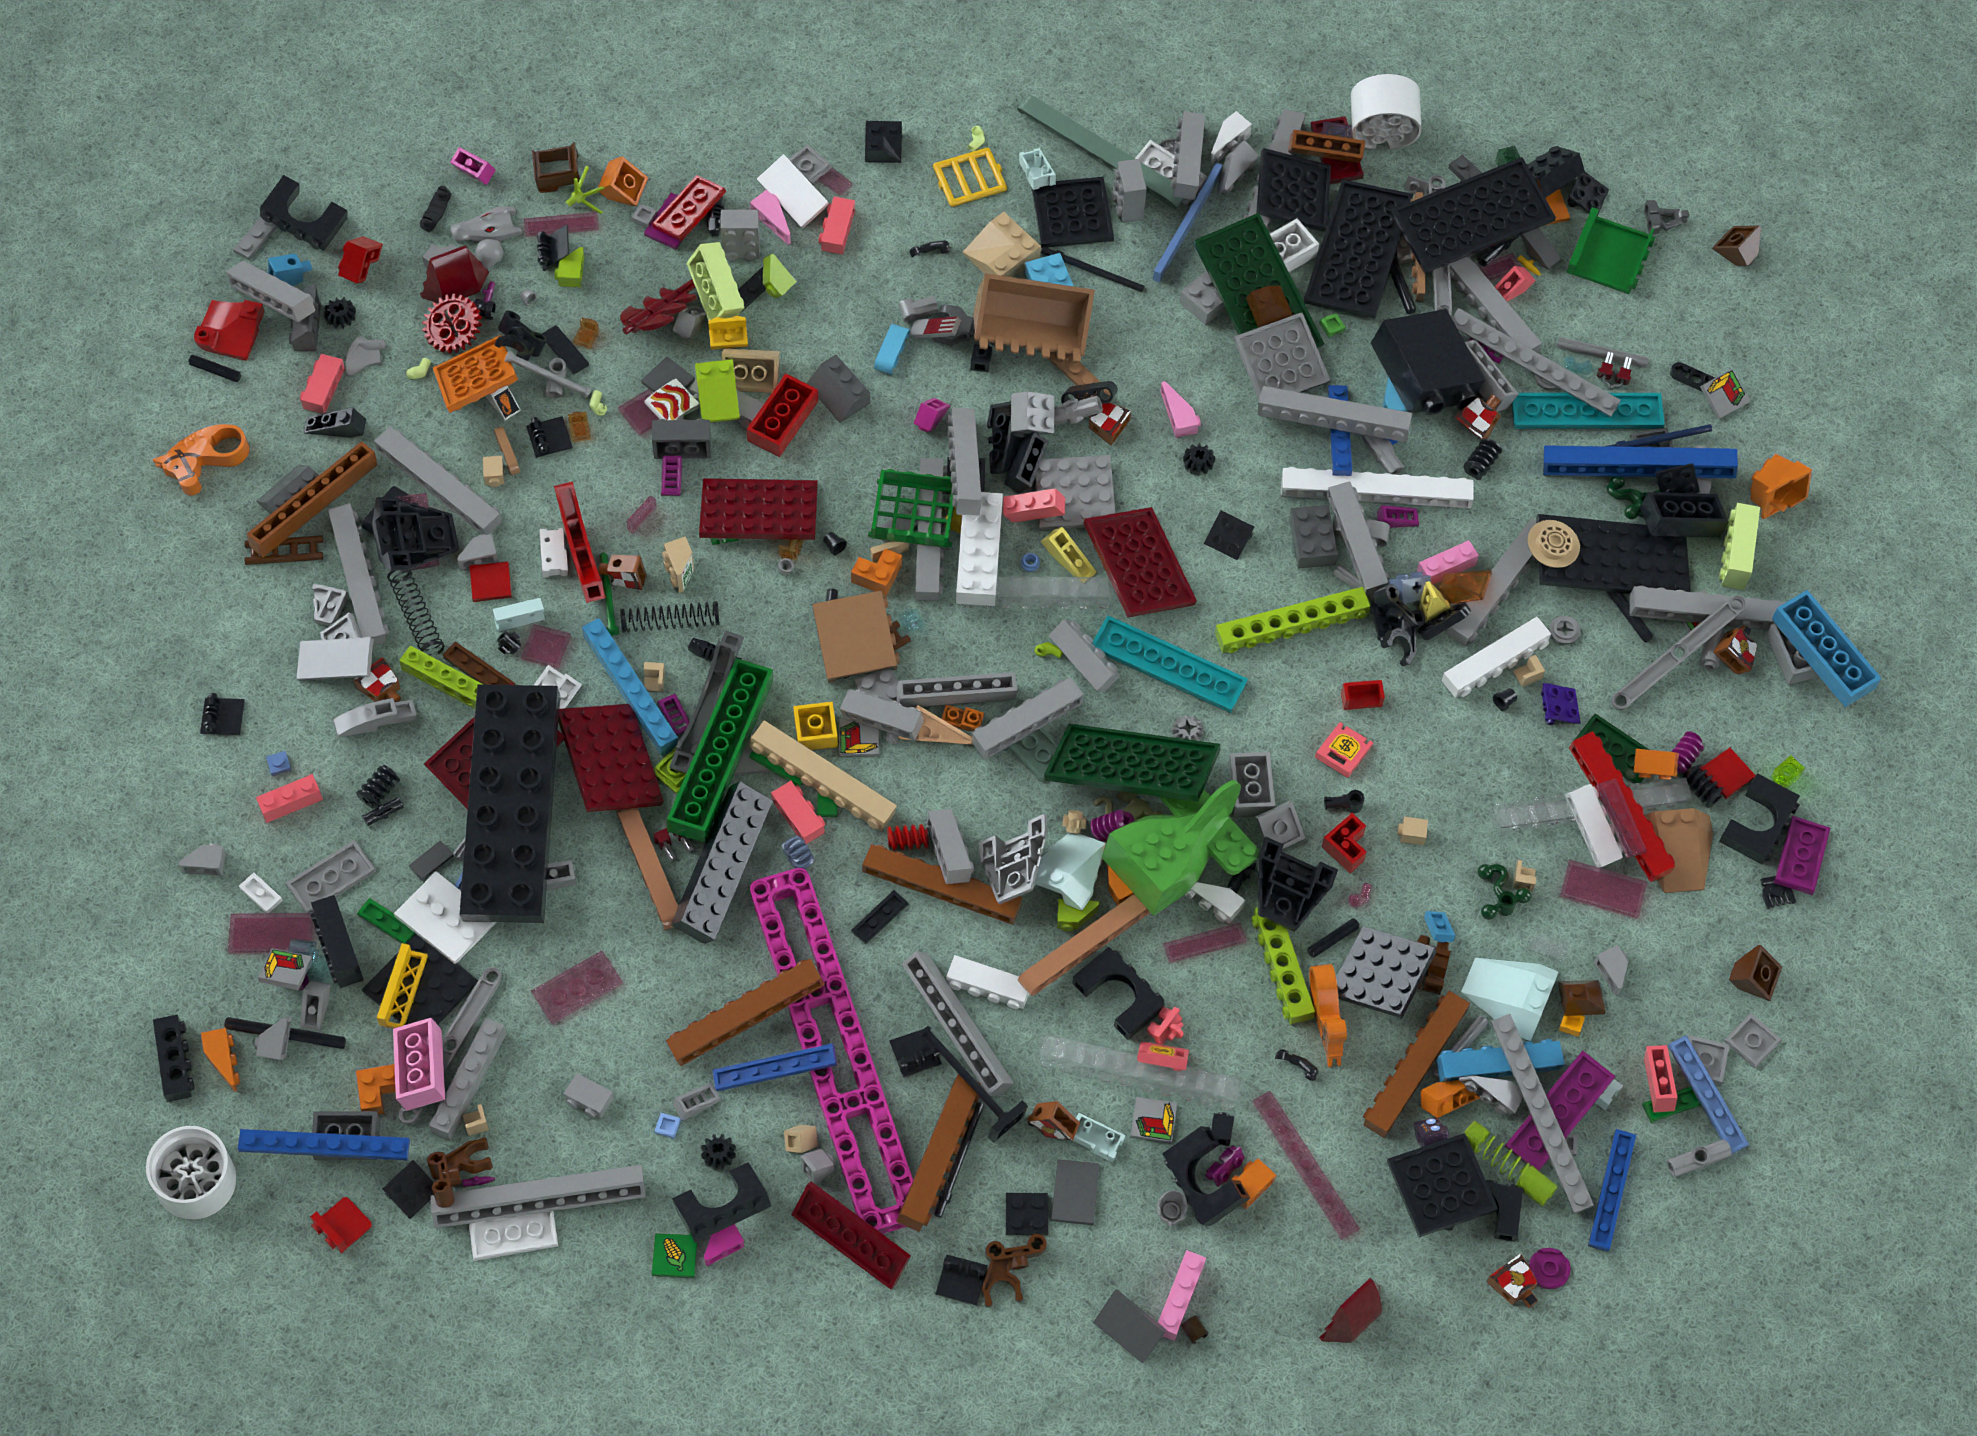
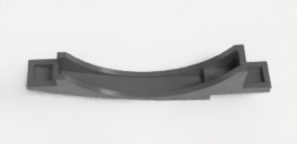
M1464 155L1455 159L1448 167L1461 181L1482 173ZM1539 228L1520 235L1529 257L1533 261L1537 260L1547 270L1561 261V257Z
M725 630L722 640H718L700 699L687 729L677 743L670 769L684 774L687 773L734 661L737 658L744 640L743 636Z

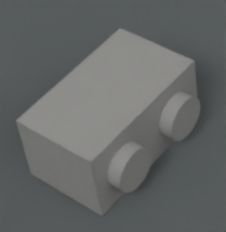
M576 1073L564 1092L568 1106L574 1109L579 1107L585 1110L584 1113L593 1119L595 1117L601 1119L614 1099L612 1091Z

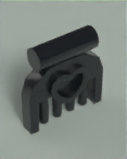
M1775 876L1760 879L1762 887L1765 886L1762 890V898L1767 909H1770L1771 906L1775 907L1772 898L1775 899L1777 906H1780L1778 899L1781 900L1782 905H1785L1783 894L1788 904L1791 902L1792 904L1796 903L1792 889L1775 884Z

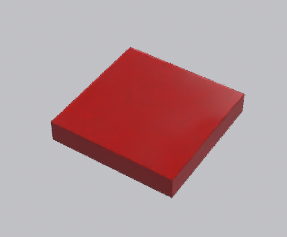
M508 561L470 565L473 602L512 598Z
M1730 747L1700 769V771H1708L1705 777L1713 776L1710 781L1711 783L1718 782L1715 787L1716 789L1724 788L1721 794L1724 795L1725 799L1754 780L1756 776Z

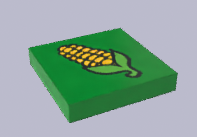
M655 1233L652 1276L695 1278L697 1242L694 1243L690 1235Z

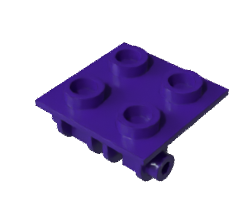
M1543 683L1541 695L1543 698L1542 704L1545 706L1543 711H1547L1545 713V722L1548 725H1554L1556 720L1581 724L1576 689Z

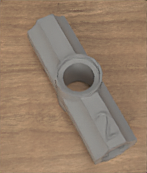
M1094 396L1079 401L1078 399H1070L1064 402L1063 405L1054 407V425L1065 422L1074 424L1084 419V417L1102 413L1103 408L1100 398Z
M1359 434L1369 447L1370 455L1373 454L1376 458L1375 461H1379L1387 473L1397 475L1403 471L1404 466L1395 455L1393 445L1388 439Z
M1725 1139L1704 1147L1697 1146L1693 1151L1667 1160L1669 1172L1676 1178L1694 1170H1702L1705 1166L1730 1158L1732 1156L1731 1148ZM1695 1156H1701L1704 1161H1698Z

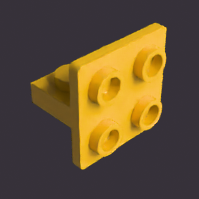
M733 316L724 319L715 317L712 320H708L711 350L748 347L746 317Z

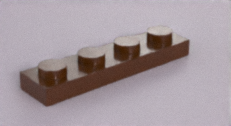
M456 641L443 654V659L482 684L509 685L512 682L516 685L515 682Z

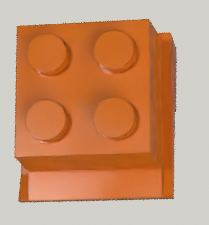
M1775 454L1771 459L1768 458L1760 471L1757 470L1751 479L1753 482L1750 488V500L1762 508L1761 518L1765 519L1778 511L1784 512L1787 507L1791 508L1804 501L1808 497L1812 469L1799 461L1794 463L1778 454Z

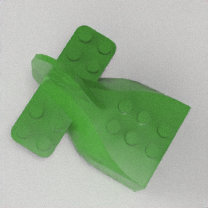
M1231 780L1222 785L1211 796L1203 790L1198 802L1159 797L1174 815L1146 816L1109 834L1102 855L1103 860L1153 916L1191 890L1200 879L1210 856L1230 875L1240 873L1257 861L1259 849L1229 817L1240 793L1241 785L1236 780Z

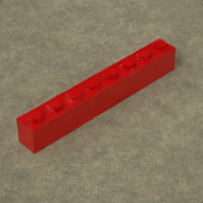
M1592 731L1572 741L1569 750L1592 787L1594 786L1597 789L1600 801L1650 883L1670 874L1675 868V861L1672 855L1666 852L1663 840L1655 834L1653 824L1644 816L1642 806L1633 798L1631 788L1624 783L1622 773L1618 769L1616 770L1611 755L1606 753L1603 748L1601 739Z

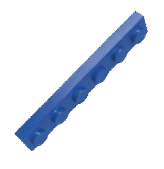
M1329 385L1328 398L1348 401L1347 386ZM1330 428L1332 475L1352 476L1350 432Z
M833 1044L713 1069L715 1090L718 1092L837 1066L835 1047Z
M1616 1129L1614 1132L1588 1243L1589 1247L1607 1252L1610 1250L1636 1134Z

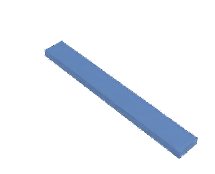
M1216 163L1156 266L1153 281L1160 283L1220 178L1221 164Z

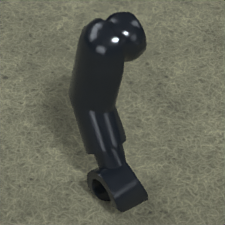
M946 240L933 241L920 245V247H912L909 252L913 258L919 253H927L941 248V252L944 254L950 252L951 247Z
M1281 1049L1276 1053L1275 1059L1287 1060L1293 1065L1300 1066L1303 1070L1307 1071L1305 1074L1306 1079L1316 1080L1318 1068L1306 1058L1295 1054L1290 1055L1285 1049Z

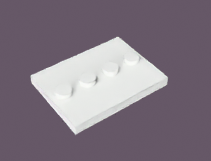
M436 871L394 913V916L454 964L458 963L497 923L463 922L459 915L461 891Z

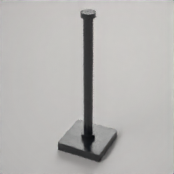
M930 1026L925 1027L920 1032V1035L926 1037L998 1117V1122L991 1127L988 1138L993 1143L1025 1116L1028 1105L1023 1100L1009 1112H1004L931 1032Z

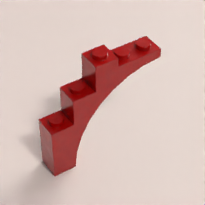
M573 481L556 485L554 490L563 529L585 601L589 603L604 599L605 594L602 581L590 548Z

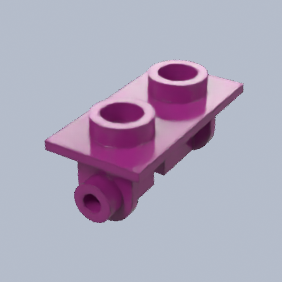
M1234 1145L1227 1147L1219 1156V1160L1223 1163L1220 1164L1215 1161L1206 1170V1178L1210 1181L1213 1179L1217 1187L1226 1182L1235 1168L1240 1167L1245 1159L1241 1147L1236 1148Z

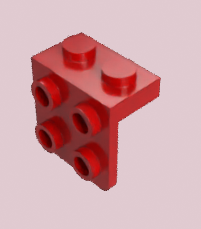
M343 1197L322 1216L317 1211L310 1216L313 1222L311 1227L318 1235L322 1233L326 1237L325 1242L332 1250L336 1248L341 1254L372 1227L371 1221L348 1197Z

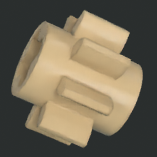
M1070 810L1068 815L1064 814L1062 826H1065L1066 831L1069 833H1081V829H1086L1087 817H1083V812Z

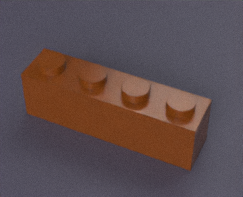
M1293 130L1290 134L1288 152L1360 163L1364 155L1365 140Z

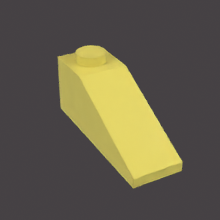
M1063 527L1053 530L1040 541L1050 555L1082 584L1097 573Z
M1430 581L1425 583L1418 608L1425 615V623L1450 608L1449 602L1443 598L1442 594Z

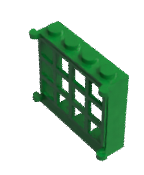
M881 469L880 479H877L878 491L871 532H868V536L872 539L945 548L952 547L953 542L949 541L954 506H952L951 477ZM884 484L898 486L897 496L882 495ZM902 487L916 488L915 498H900ZM920 489L933 490V501L918 500ZM938 491L951 493L950 504L937 502ZM881 500L895 502L894 513L880 511ZM899 503L914 504L912 515L898 513ZM917 505L932 506L930 517L916 516ZM935 508H949L947 519L934 518ZM879 516L893 517L892 527H877ZM897 518L910 519V530L895 529ZM915 520L929 522L928 533L914 531ZM933 522L946 524L945 535L932 534Z

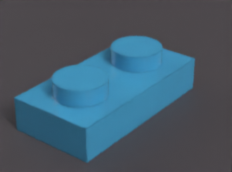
M1426 911L1424 919L1433 940L1453 942L1455 934L1445 912Z

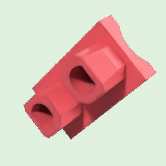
M1163 1007L1158 1015L1159 1019L1163 1021L1162 1024L1158 1025L1155 1022H1151L1148 1026V1034L1155 1038L1156 1044L1163 1045L1167 1039L1172 1041L1174 1037L1180 1039L1183 1037L1184 1033L1181 1028L1184 1024L1181 1022L1182 1017L1179 1015L1180 1009L1174 1007L1171 1010Z

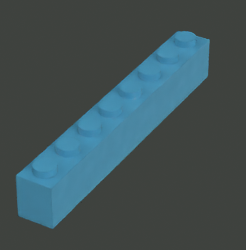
M600 618L583 626L582 630L585 640L626 703L633 709L636 718L660 755L663 756L671 752L677 746L678 737Z

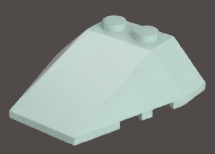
M1068 833L1042 853L1034 886L1037 884L1062 894L1066 905L1082 911L1093 895V887L1095 881H1097V872L1102 863V855L1106 843L1079 833Z
M1475 958L1461 993L1480 1009L1488 1013L1494 1020L1511 1014L1520 1037L1531 1041L1558 971L1535 963Z

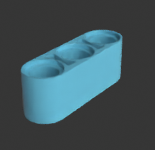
M891 324L875 360V370L893 375L892 370L897 366L900 359L898 358L899 354L904 350L905 340L909 338L910 329Z

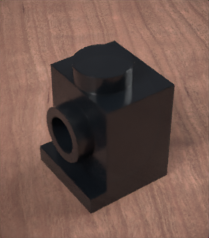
M974 344L970 370L989 373L992 358V347L989 344L987 349H981L980 344Z

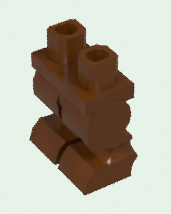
M1420 935L1417 942L1429 945L1430 938ZM1446 941L1438 942L1437 947H1435L1437 952L1427 969L1422 989L1424 991L1438 995L1441 994L1451 952L1449 951V943ZM1422 979V981H1421V983H1420L1418 989L1421 988L1423 979Z

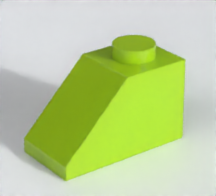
M579 247L559 261V267L555 269V280H558L559 286L581 288L585 259L583 247Z
M772 253L763 258V285L771 297L778 298L785 294L797 281Z
M1058 899L1057 928L1064 932L1078 929L1098 912L1099 901L1089 900L1081 911L1066 905L1063 899Z

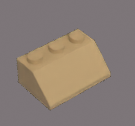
M723 349L722 360L733 359L736 390L773 392L778 385L780 351Z

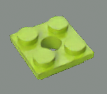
M675 747L653 770L655 776L678 794L686 774L682 772L674 773L669 768L676 751Z

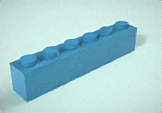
M1546 1039L1536 1044H1533L1532 1041L1523 1042L1536 1073L1560 1070L1565 1065L1560 1041L1553 1042L1552 1039ZM1485 1046L1481 1050L1466 1048L1461 1050V1052L1447 1050L1441 1052L1436 1059L1440 1082L1459 1080L1460 1077L1466 1076L1486 1078L1513 1076L1501 1047Z

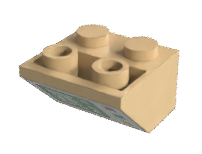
M686 536L664 543V552H662L664 568L666 572L670 573L672 587H677L679 593L684 591L694 571L692 550Z

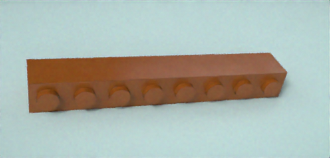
M361 441L246 534L250 547L264 558L377 466L375 452Z
M871 844L862 864V872L1011 925H1014L1022 905L1021 896L1002 904L997 903L991 885L984 884L976 878H971L969 882L946 884L939 865L932 866L919 858L912 859L902 852L890 851L882 845L875 846Z
M802 960L794 968L779 973L778 977L764 981L757 989L745 992L741 998L727 1002L720 1010L712 1011L704 1019L690 1023L688 1028L683 1031L671 1034L666 1042L680 1066H683L825 984L812 960Z
M1448 991L1446 996L1441 995L1436 1003V1006H1438L1435 1012L1431 1011L1426 1019V1022H1428L1426 1027H1420L1415 1036L1418 1039L1414 1044L1410 1043L1405 1051L1407 1056L1404 1060L1400 1058L1394 1068L1397 1070L1394 1076H1388L1384 1083L1386 1088L1383 1092L1379 1091L1373 1100L1375 1105L1373 1108L1368 1107L1363 1115L1365 1119L1363 1126L1384 1139L1468 1011L1470 1003L1451 991Z
M959 1074L953 1082L896 1222L920 1232L923 1225L927 1227L932 1215L929 1214L930 1208L934 1209L939 1199L936 1193L938 1190H942L946 1181L943 1178L944 1173H949L953 1161L950 1160L952 1154L956 1156L960 1147L957 1141L959 1137H964L967 1126L964 1125L966 1119L970 1121L975 1110L971 1108L973 1102L977 1104L980 1098Z

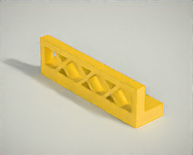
M401 944L377 1015L380 1026L394 1029L406 1024L428 958L427 954L411 951L410 945ZM410 958L421 959L420 964L411 969L409 965ZM412 974L414 978L413 984L405 987L402 983L403 979ZM406 993L408 997L407 1002L399 1006L396 1002L397 997ZM400 1012L402 1016L400 1024L389 1022L391 1015Z

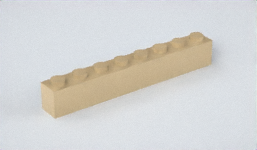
M765 720L752 735L749 747L755 753L767 757L774 765L778 764L789 775L797 776L801 779L802 783L813 787L820 795L832 799L837 806L849 810L854 817L863 819L873 829H878L882 832L895 814L897 805Z

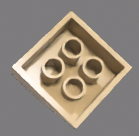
M1002 212L986 225L962 253L984 274L1015 277L1025 269V262L1040 258L1041 246L1005 212Z

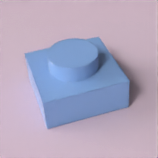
M286 751L266 756L272 776L291 771Z

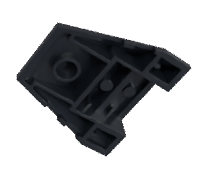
M398 497L376 498L372 521L379 560L390 571L410 570L459 550L453 515L451 513L431 507H421L415 502L401 501V498Z
M1265 837L1258 855V916L1295 932L1332 888L1338 869L1321 861L1316 866H1312L1282 852L1284 844Z

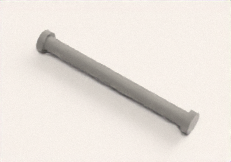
M508 351L505 356V362H512L582 394L584 398H587L590 394V387H583L513 355L511 351Z

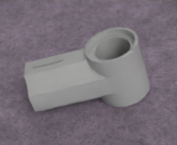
M934 296L916 301L908 298L902 300L898 305L905 323L911 320H918L921 316L938 313L937 302Z
M560 358L552 359L549 363V371L566 378L567 371L564 360ZM548 379L546 396L551 398L562 397L564 386Z

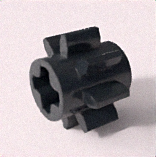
M504 631L497 639L499 645L497 649L503 654H514L521 647L520 636L515 631Z

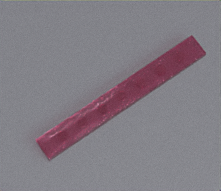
M1271 1091L1254 1099L1252 1103L1340 1239L1343 1240L1359 1231L1360 1228Z

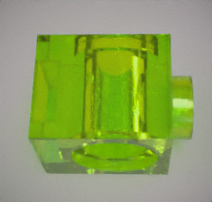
M1790 755L1774 769L1771 777L1775 783L1788 788L1802 776L1805 767Z

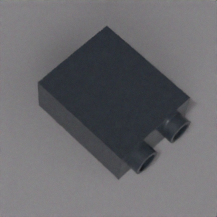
M1447 309L1384 320L1370 343L1407 412L1412 414L1425 411L1427 415H1434L1445 407L1455 405L1458 409H1464L1477 398L1476 394L1486 380Z

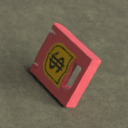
M1340 722L1318 749L1315 758L1349 778L1373 746V742L1369 741L1365 744L1367 738L1348 726L1343 730L1344 724ZM1330 752L1345 760V764L1342 765L1329 756Z
M1141 1042L1137 1060L1142 1063L1170 1067L1175 1071L1186 1070L1189 1049Z

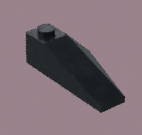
M1011 401L990 405L987 427L992 428V436L988 437V443L993 444V450L989 453L990 474L993 475L1006 473L1025 435L1023 433L1011 432Z

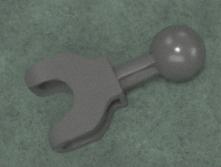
M943 305L939 312L941 318L959 317L961 322L955 336L934 337L932 339L937 343L949 346L956 345L962 341L970 342L971 336L975 334L974 318L967 316L964 310L958 306Z

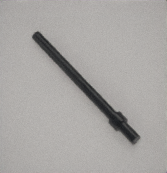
M1044 246L1041 249V253L1050 256L1060 253L1065 263L1131 289L1143 292L1145 288L1142 284L1067 256L1062 251H1054Z
M977 1102L974 1108V1113L969 1121L944 1190H941L939 1194V1203L934 1213L936 1217L942 1218L947 1203L949 1204L953 1196L951 1192L984 1108L982 1103Z

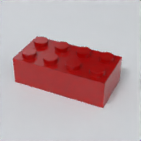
M785 373L746 429L747 441L780 457L819 402L818 389Z

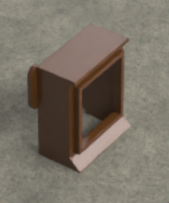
M575 142L565 147L536 152L532 150L534 178L540 193L555 192L560 186L574 184V178H577L579 183L580 175L577 163L579 154ZM569 160V170L541 174L540 163Z

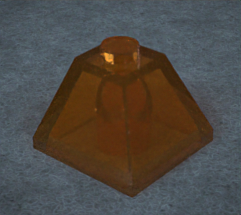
M1482 570L1444 574L1439 588L1449 604L1461 601L1483 600L1492 571Z

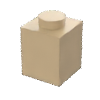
M502 456L483 457L485 486L498 487L500 484H505Z
M1404 817L1402 824H1398L1397 835L1401 836L1400 842L1424 845L1427 837L1428 820Z

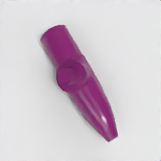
M490 281L487 289L482 291V293H485L484 302L491 301L496 284L493 281Z
M475 1176L463 1179L462 1185L463 1187L483 1185L494 1181L495 1177Z

